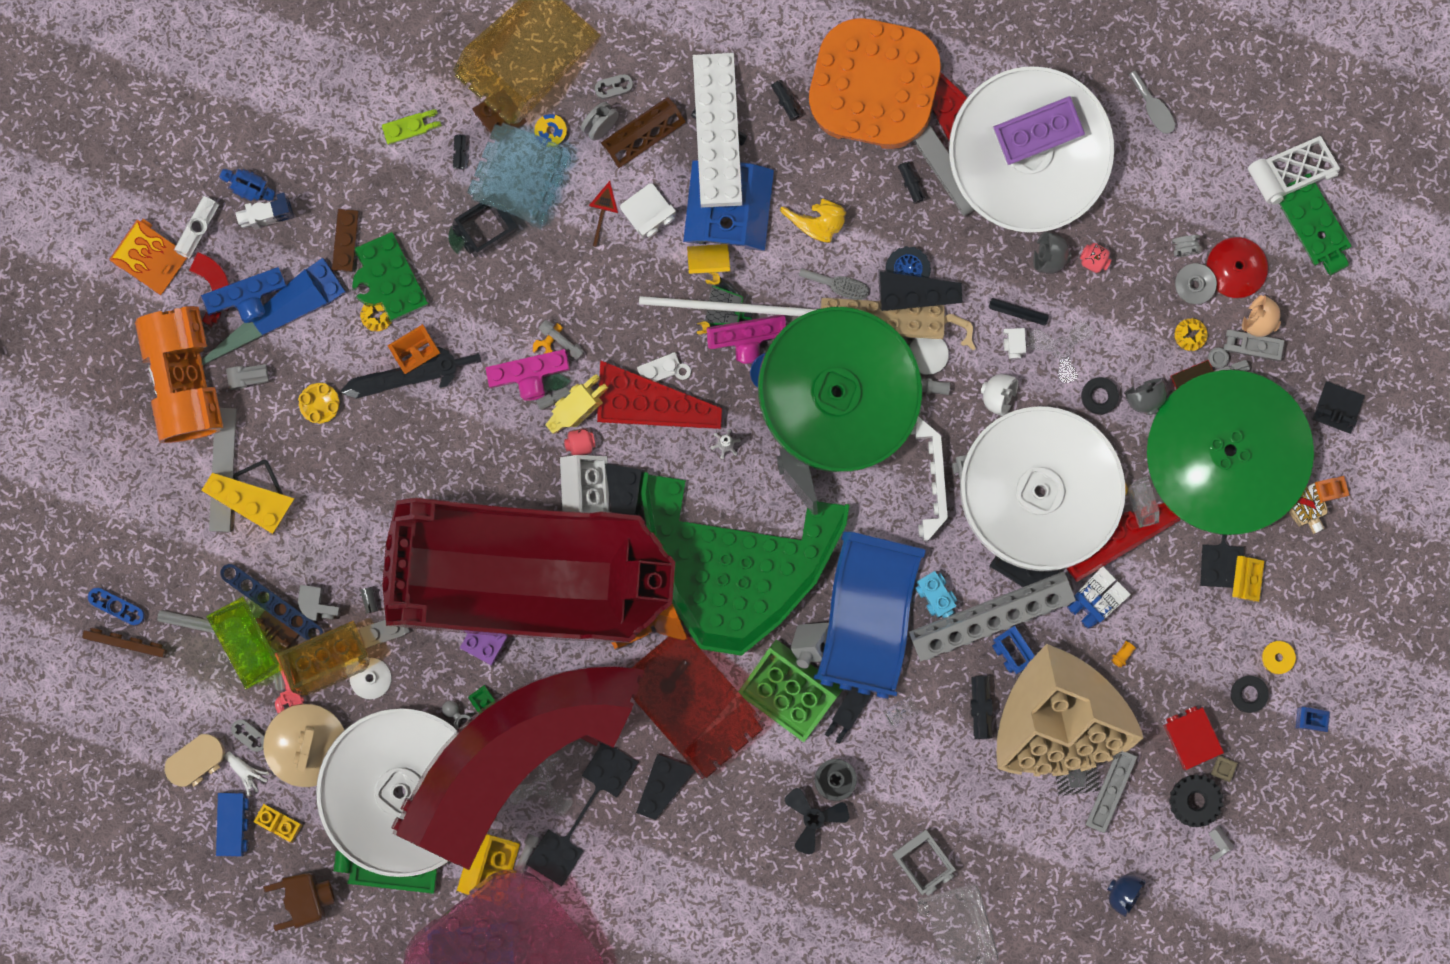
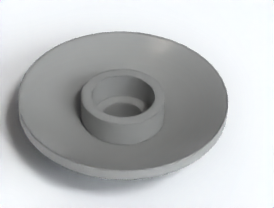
M1198 263L1183 267L1175 280V288L1182 300L1190 304H1202L1208 301L1214 295L1217 285L1215 275L1211 269ZM1196 281L1199 284L1198 288H1193L1191 283Z

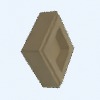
M1218 755L1210 775L1230 783L1238 763Z

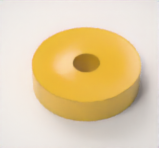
M1274 641L1264 648L1261 659L1263 666L1269 672L1284 674L1292 669L1296 656L1293 648L1288 643ZM1276 654H1280L1282 656V660L1280 662L1275 660Z

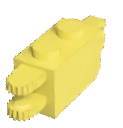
M597 374L592 376L586 383L573 386L566 398L563 397L556 402V407L551 411L553 416L545 424L553 434L558 433L565 427H578L603 403L599 397L608 387L603 384L595 391L591 389L600 379Z

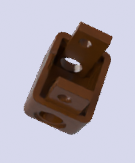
M313 873L284 877L281 882L263 886L265 893L281 888L285 889L284 906L291 914L293 920L273 925L275 931L293 926L295 929L321 921L325 918L323 907L335 904L330 881L325 880L317 883Z

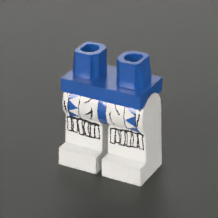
M1104 567L1100 568L1074 595L1076 601L1067 607L1073 615H1076L1081 609L1087 613L1080 621L1087 629L1096 623H1101L1131 595L1118 581L1103 596L1100 595L1116 580Z

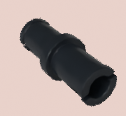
M783 80L774 82L771 88H773L777 95L778 103L781 107L783 106L789 120L793 121V119L796 120L801 117L802 114L793 101L794 97L792 94H789Z
M910 161L900 164L898 169L905 181L904 187L908 188L913 203L916 204L924 201L926 198L920 188V180L915 176Z

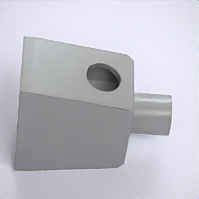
M829 623L802 624L797 626L791 650L797 658V665L799 667L808 668L810 662H820L822 660Z

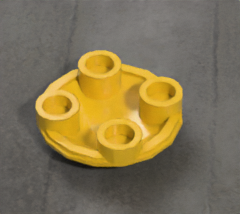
M325 383L311 384L299 395L300 412L305 419L312 423L322 424L329 422L339 410L340 401L337 392L333 387Z

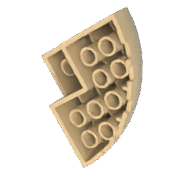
M1046 644L1022 671L1008 697L998 730L997 765L1000 770L1019 775L1022 772L1033 773L1034 776L1052 773V776L1067 775L1069 774L1068 771L1080 769L1082 772L1097 767L1096 763L1113 760V756L1121 751L1127 752L1143 739V734L1132 710L1107 679L1081 659Z

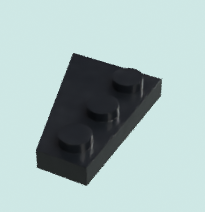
M605 463L612 513L638 516L645 470Z

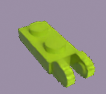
M437 109L382 124L387 145L426 134L427 131L441 127L440 121L424 125L423 119L437 115Z

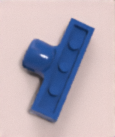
M279 267L203 294L201 299L208 316L235 307L238 309L242 321L250 323L261 319L265 314V309L260 300L261 297L285 288L286 284Z

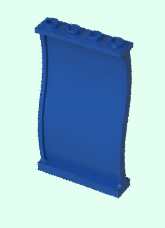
M843 532L842 540L844 542L834 578L827 638L817 675H814V679L821 680V685L833 687V683L840 685L839 689L851 691L853 687L858 689V693L870 695V692L877 693L876 697L888 699L889 696H897L895 690L904 659L912 592L921 558H924L926 550L855 532Z

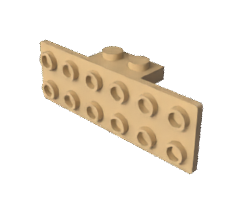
M821 299V308L849 307L871 313L891 325L902 337L944 338V305L881 311L880 301Z

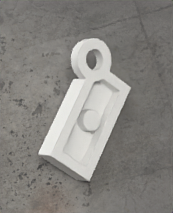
M675 352L637 367L640 376L655 382L674 375L680 380H686L691 374L690 367L687 364H680ZM685 368L687 373L682 376L679 374V369Z

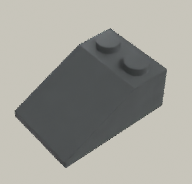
M779 448L780 456H776L779 475H784L785 482L812 514L817 515V499L809 465L790 455L784 448Z

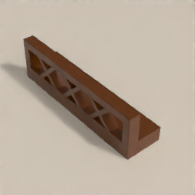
M666 97L606 138L601 144L619 169L686 122L676 105L669 97ZM675 113L678 120L673 124H667L668 118ZM660 127L657 135H650L651 129ZM643 138L641 146L633 147L635 140ZM620 150H627L625 157L618 161L615 154Z

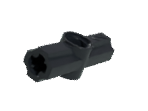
M989 676L971 677L972 699L970 700V706L972 708L971 717L973 718L974 740L992 739L991 717L993 716L992 698H990Z

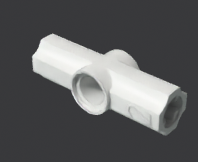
M205 196L202 197L174 251L190 259L219 206L216 201ZM193 222L200 224V232L193 231Z

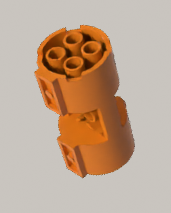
M185 306L165 312L158 311L137 318L135 326L143 363H151L150 369L153 373L154 389L157 393V398L151 401L159 443L183 442L213 435L221 431L220 428H223L216 389L206 385L200 355L207 345L199 306Z

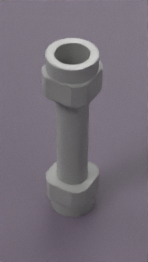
M545 319L538 328L545 336L547 334L569 351L568 355L571 358L577 360L584 350L577 343L573 345L553 328V323Z
M528 833L524 842L526 845L515 871L512 870L509 878L510 881L521 884L524 877L523 871L533 848H536L540 838Z

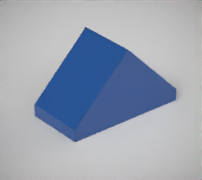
M1308 707L1297 708L1295 729L1328 732L1330 711Z

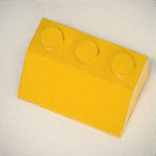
M486 834L470 870L463 868L457 891L503 904L520 843Z

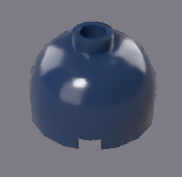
M1133 874L1122 875L1117 881L1113 879L1107 889L1110 891L1109 903L1112 908L1126 917L1141 894L1139 891L1141 887L1144 888L1146 881Z

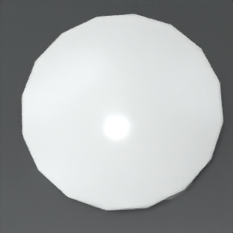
M915 338L911 342L910 349L921 374H935L945 367L948 360V348L942 339Z

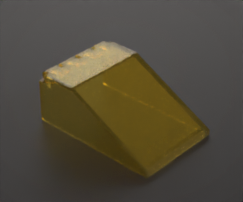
M518 0L463 49L453 71L456 73L455 77L465 86L471 83L469 89L480 99L484 96L487 97L484 103L497 113L501 110L499 116L509 125L518 124L600 37V34L561 0Z

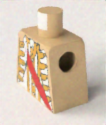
M1315 483L1305 488L1298 502L1289 511V514L1299 527L1308 523L1313 534L1324 529L1319 517L1328 514L1325 502L1320 503Z

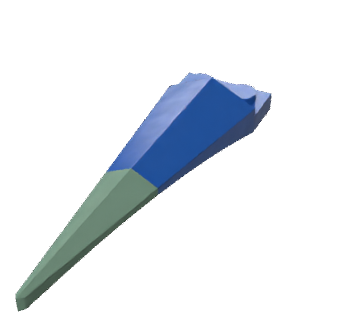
M321 258L298 274L285 288L281 289L263 305L265 314L261 319L250 323H243L202 359V365L320 309L345 294L346 290L325 259Z

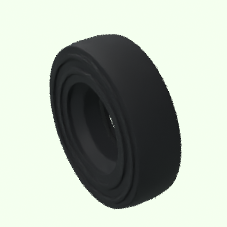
M1097 377L1085 384L1082 389L1081 399L1088 411L1102 415L1109 413L1115 408L1118 403L1119 393L1116 385L1111 380ZM1097 388H1103L1108 393V399L1103 404L1094 402L1092 398V393Z
M1248 675L1241 677L1231 688V700L1234 706L1242 712H1257L1268 701V688L1264 681L1256 676ZM1252 686L1257 690L1258 696L1254 702H1246L1242 698V690L1245 687Z

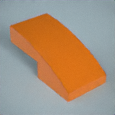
M1344 476L1315 482L1320 503L1350 495Z

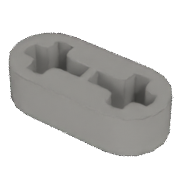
M625 74L603 79L596 83L595 93L600 99L624 95L632 90L633 81ZM622 79L630 83L627 85V89H623L622 86L615 88V85L621 84ZM605 84V87L613 86L612 89L607 90L605 95H603V92L598 91L601 89V85Z
M237 720L233 723L231 731L238 740L252 751L260 752L264 749L263 734L245 720ZM245 724L244 729L249 734L247 736L243 733L238 735L236 733L238 731L236 726ZM251 735L256 739L261 738V747L256 746L254 748L252 746L254 742L249 739Z

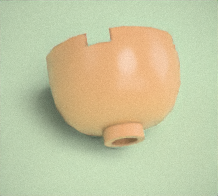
M1260 295L1249 307L1252 311L1248 320L1244 317L1242 321V330L1256 337H1264L1273 331H1277L1280 327V308L1272 299L1265 295Z

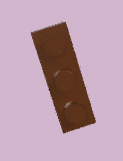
M338 209L332 271L353 272L359 211Z

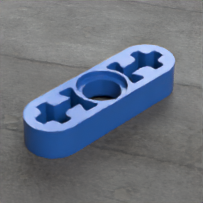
M94 588L89 592L88 601L91 605L130 625L137 626L144 621V612L139 607L101 588ZM101 592V597L108 600L106 608H103L105 603L101 601L94 602V593L98 594ZM114 601H119L122 604V609L118 613H114L111 610V604ZM126 605L130 606L127 609L132 613H135L136 610L138 611L139 620L135 619L132 622V617L125 614L124 618L121 617L126 610Z

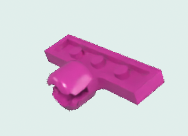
M776 315L707 327L708 348L716 349L734 345L736 360L743 364H751L760 356L761 341L775 338L786 327L785 316Z
M565 349L485 367L490 388L517 383L520 397L525 401L536 400L545 395L543 378L545 376L570 371L567 351Z

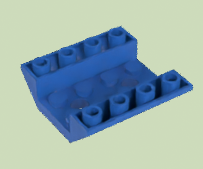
M692 161L683 242L695 244L709 242L745 246L744 249L765 251L774 170L755 164L740 163L742 205L701 207L698 161ZM723 218L732 220L733 224L730 228L725 229L721 226L720 222Z

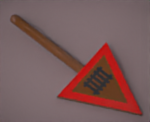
M610 181L589 204V207L601 209L593 247H597L605 211L618 213Z

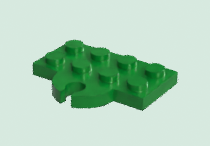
M393 232L355 248V252L363 267L357 270L353 277L352 291L357 290L360 285H366L369 288L368 293H359L356 296L358 301L370 306L382 305L390 322L428 306L426 298Z

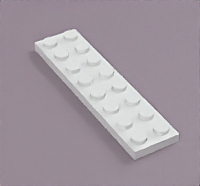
M734 53L693 55L701 207L741 206L742 191Z

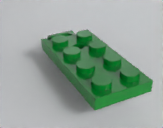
M1308 173L1303 177L1310 178L1312 176L1310 173ZM1296 180L1287 184L1286 186L1290 187L1296 183ZM1314 182L1284 195V199L1278 204L1313 265L1316 266L1323 261V265L1330 276L1348 267V260L1342 251L1352 246L1316 183ZM1324 232L1325 238L1320 239L1318 233Z
M336 851L333 872L350 873L347 884L434 894L437 868L414 876H385L356 865L340 851Z

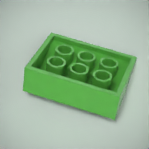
M776 639L737 694L802 742H805L843 689H839V685L833 683V687L821 685V680L814 679L818 669L809 664L808 668L799 667L797 665V658L792 650Z

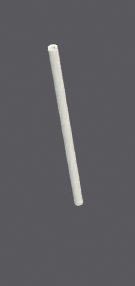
M639 297V305L802 316L817 310Z

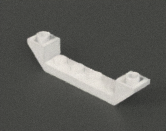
M918 416L911 435L915 434V439L932 438V441L928 442L929 454H933V462H930V473L935 474V482L932 483V495H936L937 503H933L934 515H938V519L922 520V525H918L919 537H923V542H928L948 516L941 435Z

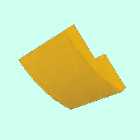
M727 244L687 246L689 274L730 271Z

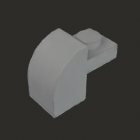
M300 585L298 604L300 610L307 618L318 622L319 614H322L324 619L334 620V616L340 617L341 608L321 605L322 588Z

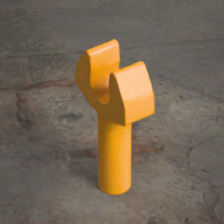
M558 323L553 327L559 333L563 329ZM548 335L545 340H536L533 344V353H536L539 347H545L546 351L543 354L553 352L551 344L554 339Z

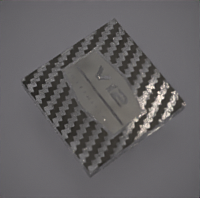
M1096 767L1082 772L1080 769L1068 771L1069 774L1055 776L1058 797L1100 791Z

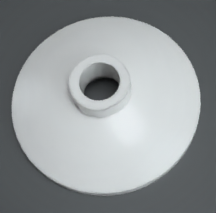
M365 658L357 662L352 668L350 684L358 696L365 699H376L384 695L389 689L391 673L388 666L381 660ZM367 675H373L374 679L372 682H367Z

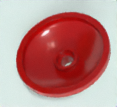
M1232 237L1219 242L1210 252L1206 266L1215 275L1216 291L1230 298H1245L1254 294L1262 287L1268 273V263L1262 249L1253 241L1242 237ZM1240 262L1242 269H1237L1235 264Z

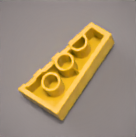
M215 473L210 475L201 490L271 534L274 533L295 499Z

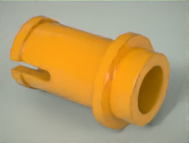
M1125 641L1116 655H1112L1113 659L1111 662L1119 668L1126 666L1125 662L1136 650V647L1130 642Z

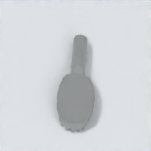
M1136 70L1129 74L1130 78L1147 102L1146 110L1151 121L1162 133H1171L1175 128V123L1170 111L1163 102L1152 97Z
M802 268L799 273L800 277L829 285L835 293L849 299L863 300L869 294L868 287L853 278L844 276L830 278Z

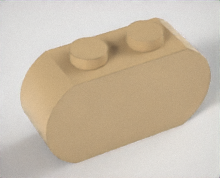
M201 734L166 760L165 774L169 781L181 787H189L191 785L195 787L204 780L202 777L208 772L210 775L221 768L219 764L224 760L225 749L222 742L215 736Z

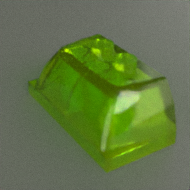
M244 596L206 616L245 689L283 670Z

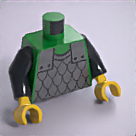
M716 272L709 273L713 276L712 281L705 280L707 284H713L709 301L743 303L740 291L731 282L721 278ZM707 310L705 321L697 323V325L703 327V330L697 331V334H707V327L739 322V318L752 320L753 313Z

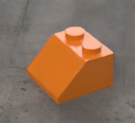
M673 604L662 611L650 624V627L654 626L659 634L680 640L687 639Z

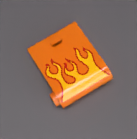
M142 218L141 221H135L109 258V261L159 295H162L187 258L174 251L175 245L152 230L151 227L153 225Z

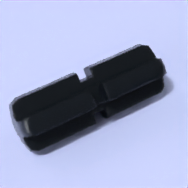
M458 134L454 136V151L456 152L453 153V169L463 170L465 168L466 154L464 151H466V136Z

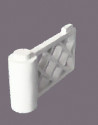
M1319 136L1268 159H1259L1248 167V171L1266 202L1276 205L1284 199V195L1323 178L1330 180L1338 176L1340 167L1322 137ZM1319 144L1322 149L1321 155L1310 152V147ZM1300 153L1305 155L1303 162H1298L1291 159L1292 155ZM1307 156L1319 159L1317 167L1305 164ZM1321 160L1329 162L1333 168L1329 170L1319 168ZM1282 161L1287 164L1285 170L1275 168L1273 163ZM1289 164L1301 167L1298 175L1287 172ZM1303 168L1314 171L1313 177L1306 178L1301 176ZM1284 177L1296 179V183L1287 187L1283 181Z

